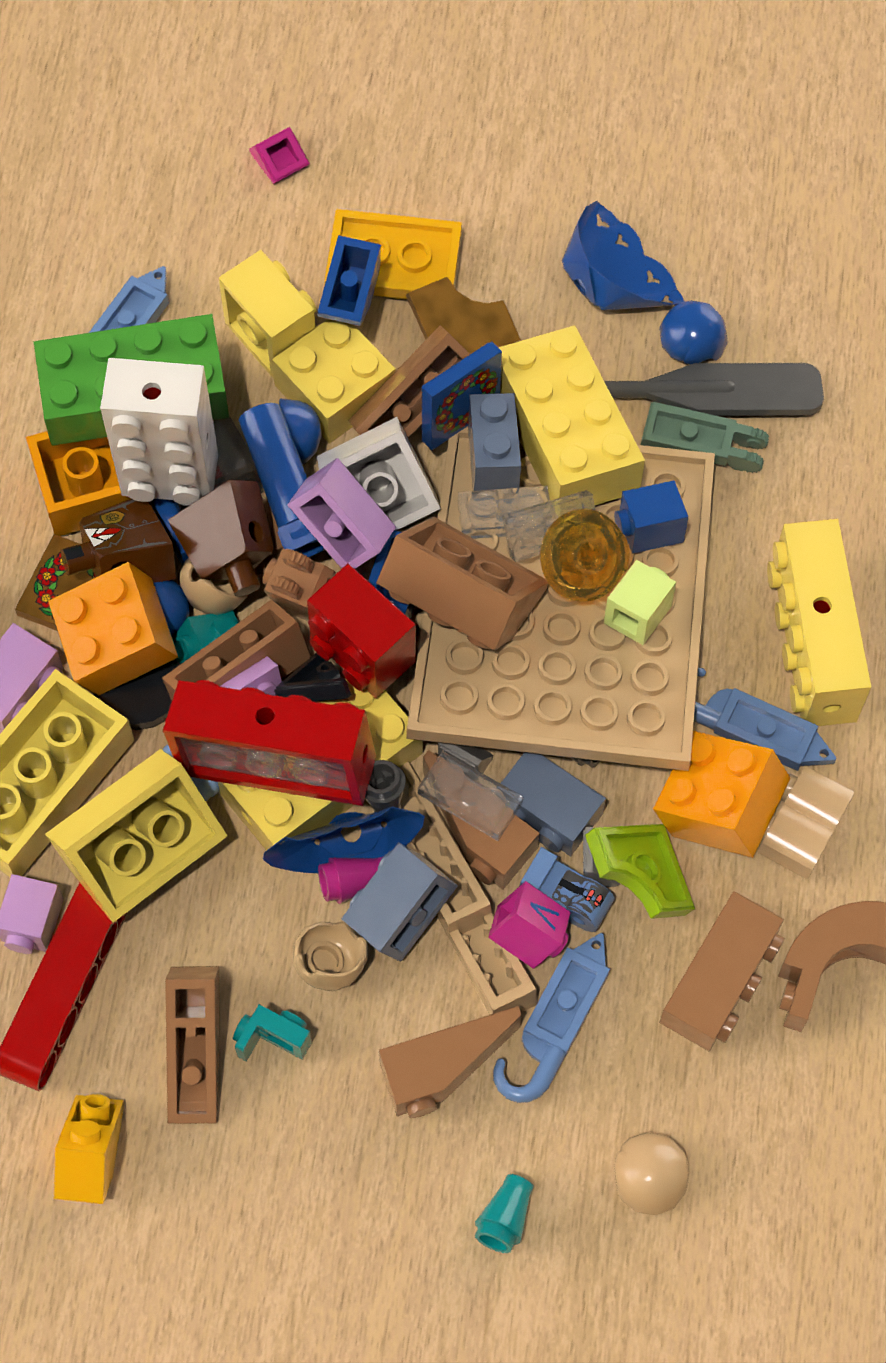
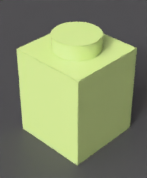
M636 560L607 598L604 624L644 645L672 607L676 581L669 578L661 569L649 567Z

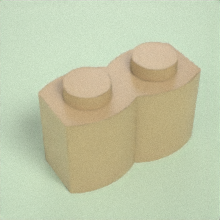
M804 766L799 777L791 773L789 774L791 779L781 798L784 804L777 816L773 814L762 838L763 842L758 853L808 880L855 792Z

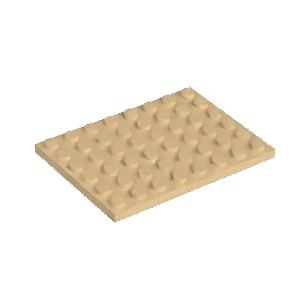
M468 426L449 438L439 504L441 509L438 510L437 519L550 582L514 637L495 651L472 644L467 639L466 634L452 626L447 627L435 623L428 617V613L424 611L406 739L689 771L715 453L637 445L645 459L641 487L675 481L688 514V523L684 543L632 553L626 537L620 538L615 526L614 513L620 510L621 498L557 517L519 440L521 473L518 498L473 499ZM636 560L649 567L661 569L669 578L676 581L672 607L644 645L604 624L607 598Z

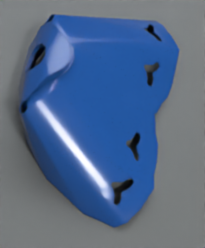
M598 201L585 207L576 224L562 263L564 270L574 284L594 306H599L602 310L673 306L685 302L668 270L657 260L644 255L641 240L629 224L620 222L612 212ZM598 214L601 221L607 223L609 227L597 226L596 215ZM618 234L622 235V241L626 242L628 247L615 243L618 239ZM647 271H651L653 278L659 280L660 283H648ZM665 296H669L668 300L672 301L673 303L661 301L664 299Z
M395 807L370 814L358 812L343 813L337 815L328 825L293 837H284L264 852L263 860L272 867L293 872L318 874V866L328 863L329 858L384 857L395 848L398 842L405 846L410 843L424 826L425 816L417 812ZM382 821H385L387 826L382 827ZM358 825L361 828L360 838L355 842L346 841L341 833L342 828ZM315 839H319V840H320V844H319V845H316V844L314 843V842H315Z

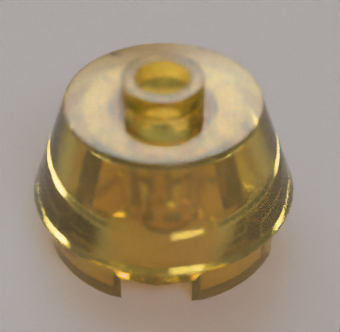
M592 509L572 510L557 518L546 531L540 544L539 560L545 579L558 594L573 601L587 602L603 597L617 585L623 572L627 570L629 565V546L625 535L611 518Z

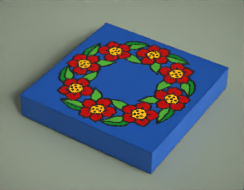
M493 342L485 344L422 386V441L431 450L468 426L470 394H500L502 351Z

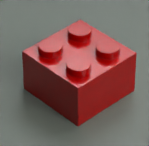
M348 563L307 600L308 625L311 638L309 642L312 648L326 661H329L331 658L344 669L342 672L347 681L357 690L363 691L366 689L377 698L415 663L416 624Z

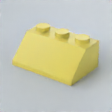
M159 749L45 834L69 870L113 923L228 836L183 765L162 749Z

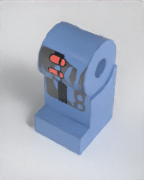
M541 847L522 878L520 885L527 881L570 911L568 922L583 930L596 932L615 900L614 895L601 883L585 877L557 861V855Z

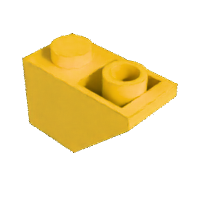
M100 1094L75 1096L55 1147L54 1199L104 1204L114 1173L124 1100L110 1099Z

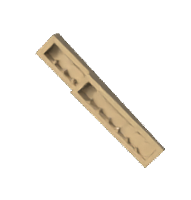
M406 762L400 767L406 781L401 799V809L417 812L425 816L424 826L406 846L422 855L458 885L436 915L486 1010L491 1015L518 1006L520 1012H523L537 1005L536 988L520 960L488 938L494 919L491 904L409 762Z

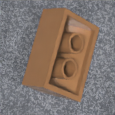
M433 516L396 535L376 583L389 590V595L393 599L404 604H413L426 611L428 617L435 623L447 627L452 626L466 634L467 639L472 644L495 651L514 637L547 589L550 581Z

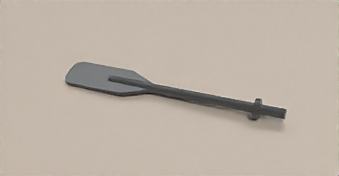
M694 363L646 381H604L613 398H646L658 403L715 416L812 415L822 408L824 400L821 374L816 367L808 363Z

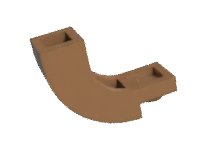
M861 901L838 906L818 916L800 932L790 947L778 974L780 978L796 982L795 984L787 981L779 1009L787 1011L783 1027L802 1032L809 1018L820 977L831 965L849 958H866L886 964V902Z

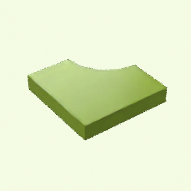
M664 824L596 827L585 834L599 877L615 880L629 888L643 903L651 919L686 916L695 910Z

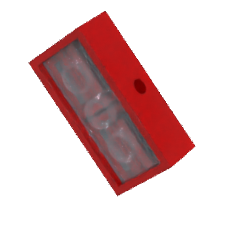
M178 680L163 727V733L173 758L183 765L190 777L363 806L376 759V752L365 710L345 702H338L334 705L313 702L301 695H289L288 697L269 695L251 687H245L241 690L225 688L207 680H198L195 683Z

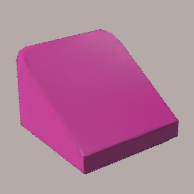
M290 127L249 149L252 157L273 184L310 164Z

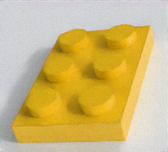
M336 209L324 285L338 235L381 245L380 271L373 296L407 299L406 295L409 292L445 277H448L452 284L455 285L462 222Z

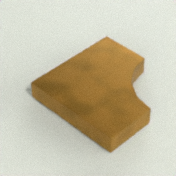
M448 277L411 291L406 295L425 340L440 325L470 354L490 342H493L497 347H502L521 340L504 300L491 303L471 300L457 291Z

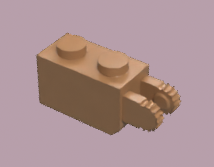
M282 548L278 560L272 558L266 567L263 576V584H266L264 591L270 599L287 613L309 621L307 600L329 581L336 572L321 563L313 561L302 553Z

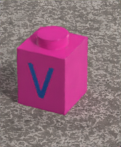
M525 881L498 904L488 938L534 969L548 956L551 958L556 957L565 947L569 937L566 933V928L571 912Z

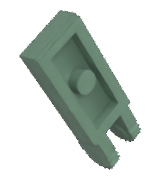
M651 402L641 445L715 453L714 464L722 466L728 464L734 470L757 473V471L762 469L764 462L761 455L731 447L732 440L742 447L763 449L768 444L769 434L764 432L763 429L760 430L736 423L737 420Z

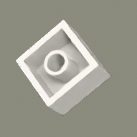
M398 417L317 456L319 470L338 458L396 526L395 531L441 509L437 495Z

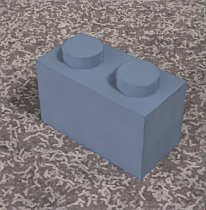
M470 394L468 438L473 499L518 498L521 459L515 394Z
M524 752L496 788L495 800L538 831L539 842L553 852L562 850L571 857L583 841V830H585V827H594L603 815L606 798L543 755Z
M398 842L395 848L381 859L377 872L365 888L354 895L349 909L341 919L379 952L401 962L458 885L422 855Z

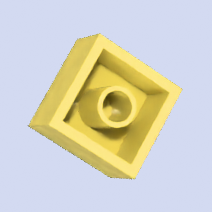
M259 250L218 278L226 325L274 379L272 359L316 328L314 313L317 309L307 292L304 290L298 292L290 283V277L283 265L277 260L272 262L262 250Z
M331 319L324 321L272 359L275 386L287 399L305 402L315 410L321 422L322 437L329 444L353 427L349 419L396 371L395 367L353 324Z

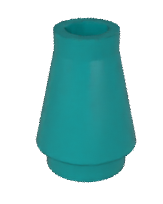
M514 1174L506 1175L502 1186L475 1221V1225L478 1228L475 1238L482 1245L500 1253H510L514 1245L521 1243L533 1185L521 1176Z

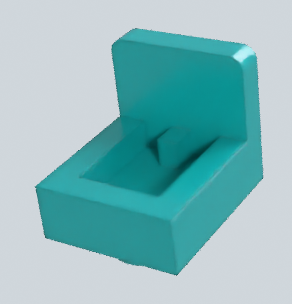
M234 612L187 617L172 638L178 654L177 662L182 664L239 622Z
M259 1004L252 1016L245 1014L233 1034V1040L237 1042L235 1045L237 1057L247 1061L260 1038L303 1060L312 1044L310 1031L305 1029L307 1023L289 1011L282 1010L279 1015Z

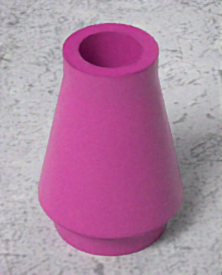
M383 857L329 858L328 863L320 864L318 866V877L325 901L336 900L338 904L352 899L358 891L365 888L377 872L378 865Z

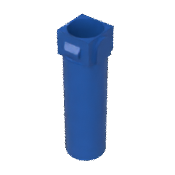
M265 403L250 408L239 417V423L275 518L281 544L284 549L297 551L307 557L325 550L287 505L307 479L281 406L277 403Z

